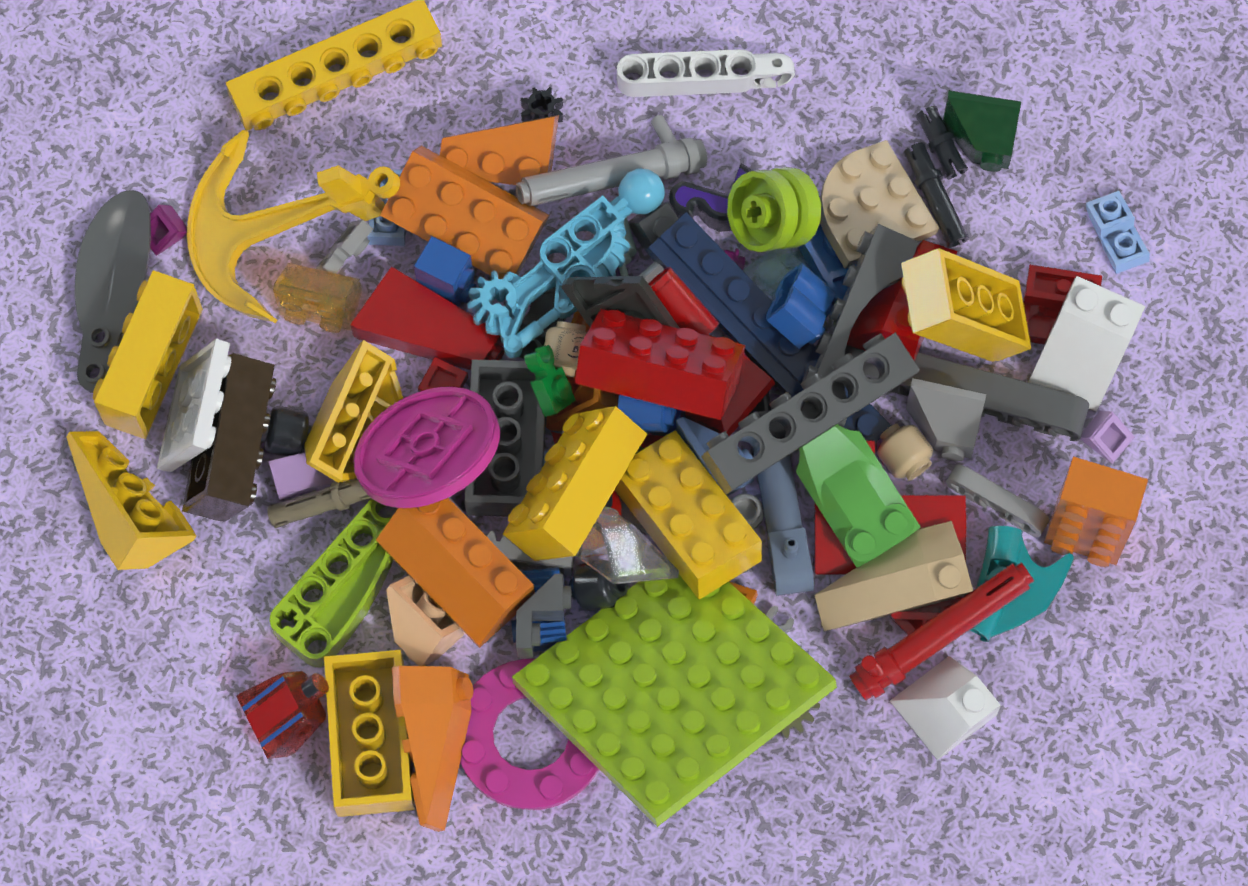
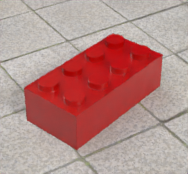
M600 309L580 344L575 383L721 420L739 384L745 345L735 343L733 340L725 337L715 338L699 334L690 328L679 329L663 325L654 319L643 320L627 316L618 310L607 311Z

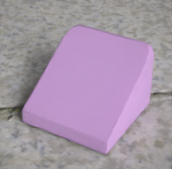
M1099 411L1083 430L1080 440L1113 464L1135 436L1112 411Z

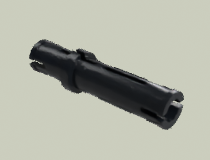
M924 142L911 145L913 151L907 148L903 154L907 158L916 177L914 184L917 189L922 190L946 241L947 248L960 245L959 240H962L963 243L967 242L969 236L966 234L941 181L943 179L941 170L935 168Z

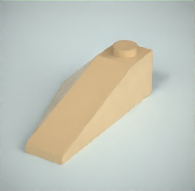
M952 521L918 529L878 557L855 568L819 591L814 597L823 631L825 632L889 616L892 613L904 612L964 597L973 592L958 537Z

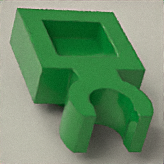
M549 345L536 348V352L524 356L528 369L536 377L531 382L544 417L555 415L576 401L571 384L567 380L562 366L555 368L553 350Z

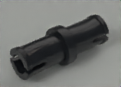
M937 106L925 108L931 122L927 114H924L921 110L917 113L916 119L929 140L927 147L931 153L935 152L946 174V178L950 180L957 177L952 162L960 174L965 173L968 167L965 165L954 144L956 138L953 132H948Z

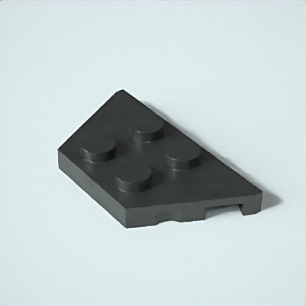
M643 276L569 277L561 285V288L589 327H591L600 309L607 311L618 310L627 316L643 320L654 319L663 325L680 329Z

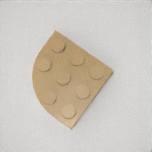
M887 140L846 155L834 165L824 181L820 196V223L829 243L845 269L849 268L851 264L857 265L861 253L856 252L863 233L865 231L870 233L878 224L919 242L936 235L939 230L934 218Z

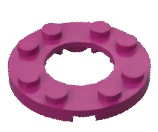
M520 659L502 664L490 670L473 685L471 716L465 743L462 748L460 764L471 783L491 800L510 808L543 810L561 805L577 796L590 784L599 769L569 739L565 751L554 763L542 769L525 770L512 766L500 756L494 744L493 732L497 718L508 705L527 698L514 685L512 676L535 660Z

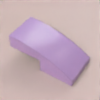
M305 453L269 461L279 500L313 490L319 491L330 487L331 483L335 482L306 464Z

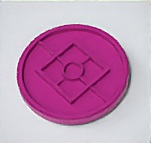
M440 387L417 392L388 407L365 430L354 453L355 475L366 494L376 502L386 506L413 508L439 502L456 494L472 483L491 462L500 440L498 419L488 401L474 391L458 387Z

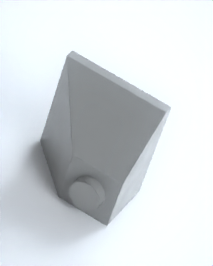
M912 378L906 410L934 451L942 452L941 455L945 459L963 461L964 457L969 459L972 457L986 394Z

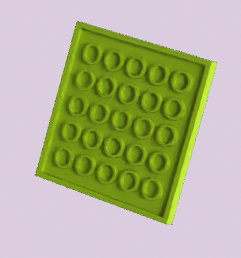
M669 560L629 588L626 595L616 601L615 607L601 609L566 636L567 641L557 642L512 676L514 685L657 827L837 688L836 679L730 582H727L699 600Z

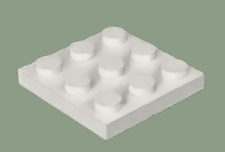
M215 339L180 365L157 464L158 470L173 472L211 447L216 433V428L212 426L214 414L220 410L224 393L220 391L222 378L227 376L231 366V357L227 356L230 343Z

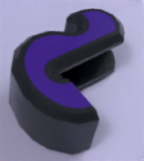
M741 163L734 183L741 175L752 170ZM685 181L672 187L669 193V205L678 219L687 212L692 218L696 215L699 216L711 229L719 232L732 231L727 215L729 194Z

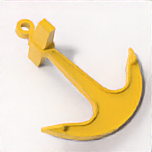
M242 130L222 146L221 152L205 171L197 186L187 221L188 251L199 280L216 299L244 315L276 324L278 320L272 316L259 300L242 289L236 280L235 267L243 251L255 243L335 209L342 213L349 212L364 221L377 218L385 206L381 198H390L398 192L400 178L393 170L385 166L374 169L367 179L360 174L354 175L337 165L317 172L318 185L326 193L244 215H231L225 208L224 196L225 190L244 158L249 132ZM388 178L387 183L380 187L381 182Z

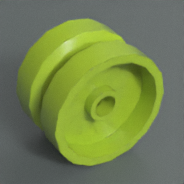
M782 167L772 170H756L741 175L732 185L728 197L727 215L733 234L738 242L748 250L767 252L779 248H796L807 244L816 234L821 221V201L818 189L810 176L798 168Z

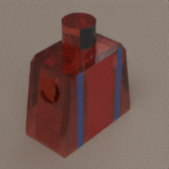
M303 671L285 672L253 686L236 696L267 759L288 757L296 753L326 720V712L319 698L329 691V685L325 678L318 673H314L308 678L307 674Z

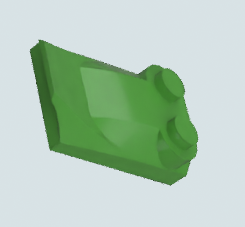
M837 424L799 448L800 458L795 472L856 568L878 557L921 528L860 431L848 430Z

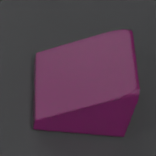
M158 205L150 213V249L157 256L187 236V226L171 205Z

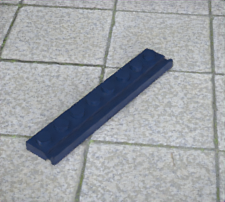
M687 212L683 214L646 251L663 269L667 267L673 269L719 322L718 326L735 343L745 345L744 353L774 380L775 386L783 394L789 392L791 397H794L802 392L804 389L800 384L810 365L816 366L820 356L819 353L815 352L816 346L806 343L801 348H797L766 320L768 309L772 304L769 297ZM845 387L846 396H848V391ZM869 404L848 417L844 428L860 431L865 440H874L876 443L880 439V435L891 425Z

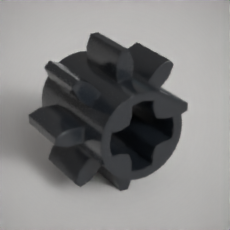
M534 87L529 99L521 98V107L524 109L520 113L522 122L559 115L558 122H563V113L560 111L563 108V98L554 99L552 88L549 87L546 91H538ZM542 106L546 112H542L537 107Z

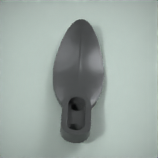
M134 190L123 191L115 195L100 208L84 235L78 254L75 273V305L83 337L77 379L80 385L90 393H93L100 378L104 379L107 374L109 354L115 345L119 346L122 340V327L125 318L129 313H134L139 302L137 301L139 287L146 280L150 254L151 216L146 198L141 192ZM104 332V340L102 342L96 343V336L99 333ZM94 368H100L99 375L96 378H90V372Z

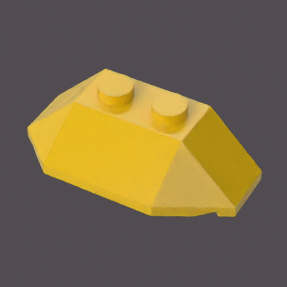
M365 340L360 342L332 382L305 442L306 464L338 483L357 479L354 471V453L361 436L377 416L394 403L403 399L400 383L395 372L397 368L394 358Z

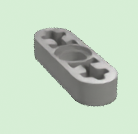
M956 465L946 480V484L950 489L960 495H966L967 499L983 508L988 506L1000 513V518L1033 537H1040L1050 521L1049 517L1036 506L968 467Z

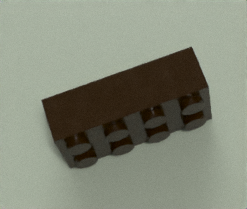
M235 353L229 355L231 357V366L227 376L222 378L220 391L224 393L220 410L214 414L212 426L216 428L214 441L209 449L207 448L197 457L191 459L182 512L224 522L251 506L255 500L257 484L253 483L255 471L259 469L264 454L263 448H260L262 435L266 433L270 422V414L266 412L268 399L272 398L276 388V378H273L274 364Z

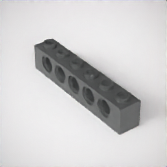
M896 332L886 339L882 333L862 345L866 351L856 358L851 353L840 358L832 364L835 371L824 378L820 372L800 384L804 390L794 397H791L789 392L781 395L769 403L773 410L760 417L757 411L738 423L741 430L729 437L726 431L707 442L709 450L701 457L724 493H730L917 374L920 369ZM864 363H871L876 366L879 373L877 380H872L865 376L863 372ZM834 382L842 383L847 388V399H839L833 394L832 384ZM802 402H810L815 406L817 411L816 419H808L802 414L800 409ZM776 421L784 426L786 431L784 439H777L771 435L769 431L770 422ZM739 441L749 442L753 446L754 457L752 459H746L739 454L737 449Z

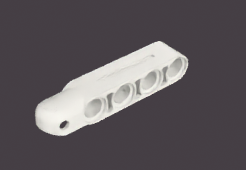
M741 49L630 54L621 58L617 65L618 88L623 94L630 97L741 93L750 89L776 88V81L771 77L781 75V79L777 81V86L780 87L790 82L795 75L794 62L791 57L785 54H752L747 50ZM744 68L749 73L741 76L733 73V70ZM709 70L713 74L708 77H701L697 72ZM666 71H672L677 76L669 79L664 78L661 74ZM629 73L641 75L636 80H629L625 76Z

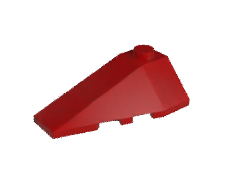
M922 240L917 246L913 258L938 248L957 255L958 251ZM902 279L879 292L868 302L860 312L850 331L847 345L866 351L862 345L882 333L886 339L896 332L915 362L924 337L914 334L909 325V307L907 295L902 287Z

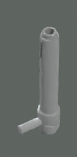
M658 115L651 120V124L662 143L657 144L655 149L524 177L521 182L516 183V195L521 204L534 206L619 187L625 175L638 168L649 169L664 180L676 178L682 172L685 175L698 173L700 168L706 167L707 152L700 139L685 138L676 140L664 116Z

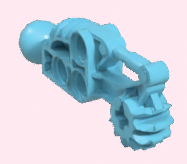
M639 168L628 172L620 182L618 188L619 196L609 202L602 195L548 237L540 248V262L523 277L509 271L503 279H498V273L495 270L491 272V281L480 276L477 279L479 288H470L469 297L472 301L467 304L468 311L476 313L473 317V322L476 325L486 322V333L501 335L505 354L510 358H517L521 355L522 349L542 334L543 330L558 318L566 319L574 314L577 309L561 288L562 283L569 277L616 276L615 270L617 267L623 266L626 261L624 254L628 253L630 248L629 242L624 238L626 236L624 219L631 213L646 215L655 211L660 206L665 196V189L659 175L649 169ZM580 231H589L594 234V237L589 241H582L575 235ZM552 253H561L566 259L561 263H552L547 257ZM555 287L554 308L539 320H534L518 333L528 306L546 291ZM496 299L498 302L506 300V307L499 303L493 305L492 300Z

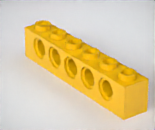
M415 0L225 83L229 97L245 130L248 131L253 128L254 130H263L271 126L274 119L285 114L288 116L298 115L310 103L317 100L321 102L330 101L339 95L340 90L352 85L355 88L365 86L377 74L384 71L388 74L395 73L401 70L407 61L417 57L419 59H427L433 56L438 51V48L442 47L441 33L425 1ZM400 36H406L410 38L408 41L404 43L394 42V40ZM367 50H373L377 52L372 57L361 56V54ZM335 64L344 66L343 69L337 72L328 70ZM303 78L311 80V82L305 86H298L295 84L298 80ZM273 92L278 94L273 100L262 99L267 93Z

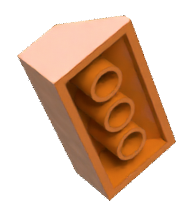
M449 498L420 507L398 508L376 539V542L479 648L516 615V611L535 594L534 584Z

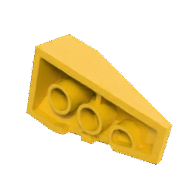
M74 431L67 434L66 438L100 543L117 570L147 569L194 541L197 535L181 510L171 500L166 502L164 506L161 505L149 493L155 485L147 477L140 479L138 476L128 473L126 469L129 465V460L100 431Z

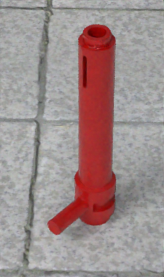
M1022 562L1016 566L1012 563L890 648L883 647L874 653V657L871 655L865 656L862 662L855 666L856 671L849 675L851 681L866 701L873 696L878 698L885 693L884 688L892 683L897 685L906 679V673L1029 590V584L1034 582V579Z

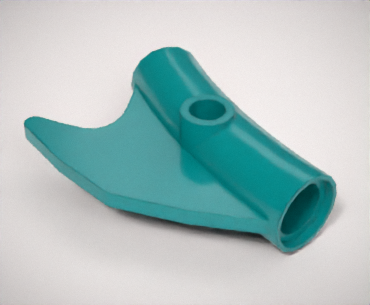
M1010 526L989 527L984 560L976 588L1012 563L1016 566L1021 562L1034 579V582L1029 584V590L970 629V631L981 636V641L989 642L992 637L1017 628L1045 612L1062 587L1074 556L1068 553L1052 565L1041 567L1031 559L1024 544L1021 529Z

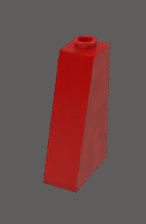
M392 266L350 324L352 334L358 340H365L369 343L431 360L436 357L453 366L471 370L472 359L501 360L504 355V348L502 347L504 344L502 343L501 335L487 334L485 329L486 323L476 325L473 322V315Z

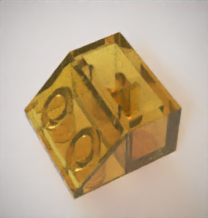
M288 263L275 281L273 293L279 313L284 315L286 321L297 325H303L305 321L319 323V327L323 330L339 333L341 329L351 331L350 324L355 318L362 288L358 278Z

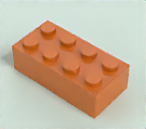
M422 145L412 151L399 177L400 187L398 192L388 199L380 214L383 218L426 241H429L431 236L471 255L472 266L490 276L491 272L495 270L498 273V279H503L509 271L519 275L550 216L534 206L521 204L516 196Z
M1073 456L1056 501L1044 543L1051 545V550L1065 556L1068 553L1073 554L1074 552L1087 556V561L1096 566L1108 567L1109 564L1117 565L1136 523L1148 479Z

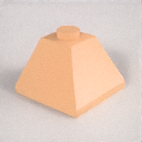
M410 576L390 584L386 589L394 642L418 666H426L439 659L465 634Z

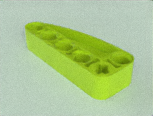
M372 498L281 599L270 614L269 621L275 637L312 667L320 668L325 666L324 657L336 656L348 642L375 601L392 566L393 559L376 542V539L392 517H380L378 513L386 505L378 503ZM363 533L373 537L371 542L365 546H358L353 543L354 539ZM343 561L348 564L347 569L343 573L333 574L329 572V568L334 562ZM319 589L323 592L321 599L316 602L304 600L305 594L310 590ZM286 619L290 622L294 619L296 625L293 628L290 626L283 628L281 621ZM320 640L327 643L325 650L319 654H311L307 651L313 641Z

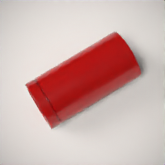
M671 267L661 271L648 283L680 328H690L699 334L709 336L718 326L719 322Z

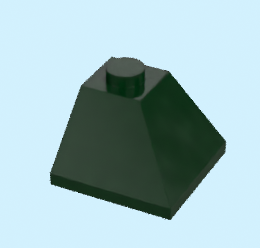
M949 90L943 122L948 132H953L957 145L973 164H979L983 170L998 172L1002 168L1009 169L1021 101Z

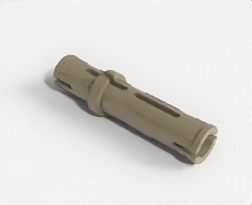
M358 479L340 483L335 481L331 483L330 487L269 505L267 513L270 523L274 525V528H279L330 510L338 509L343 511L349 509L351 504L370 499L371 497L363 490Z

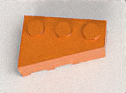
M559 115L444 137L441 141L440 156L488 182L516 185L524 177L552 171Z

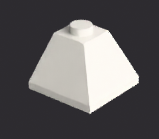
M950 656L890 700V703L937 761L997 716L1001 706L977 675Z

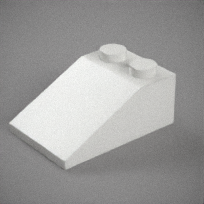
M1076 276L1028 382L1082 397L1089 402V409L1097 412L1134 334L1145 306Z

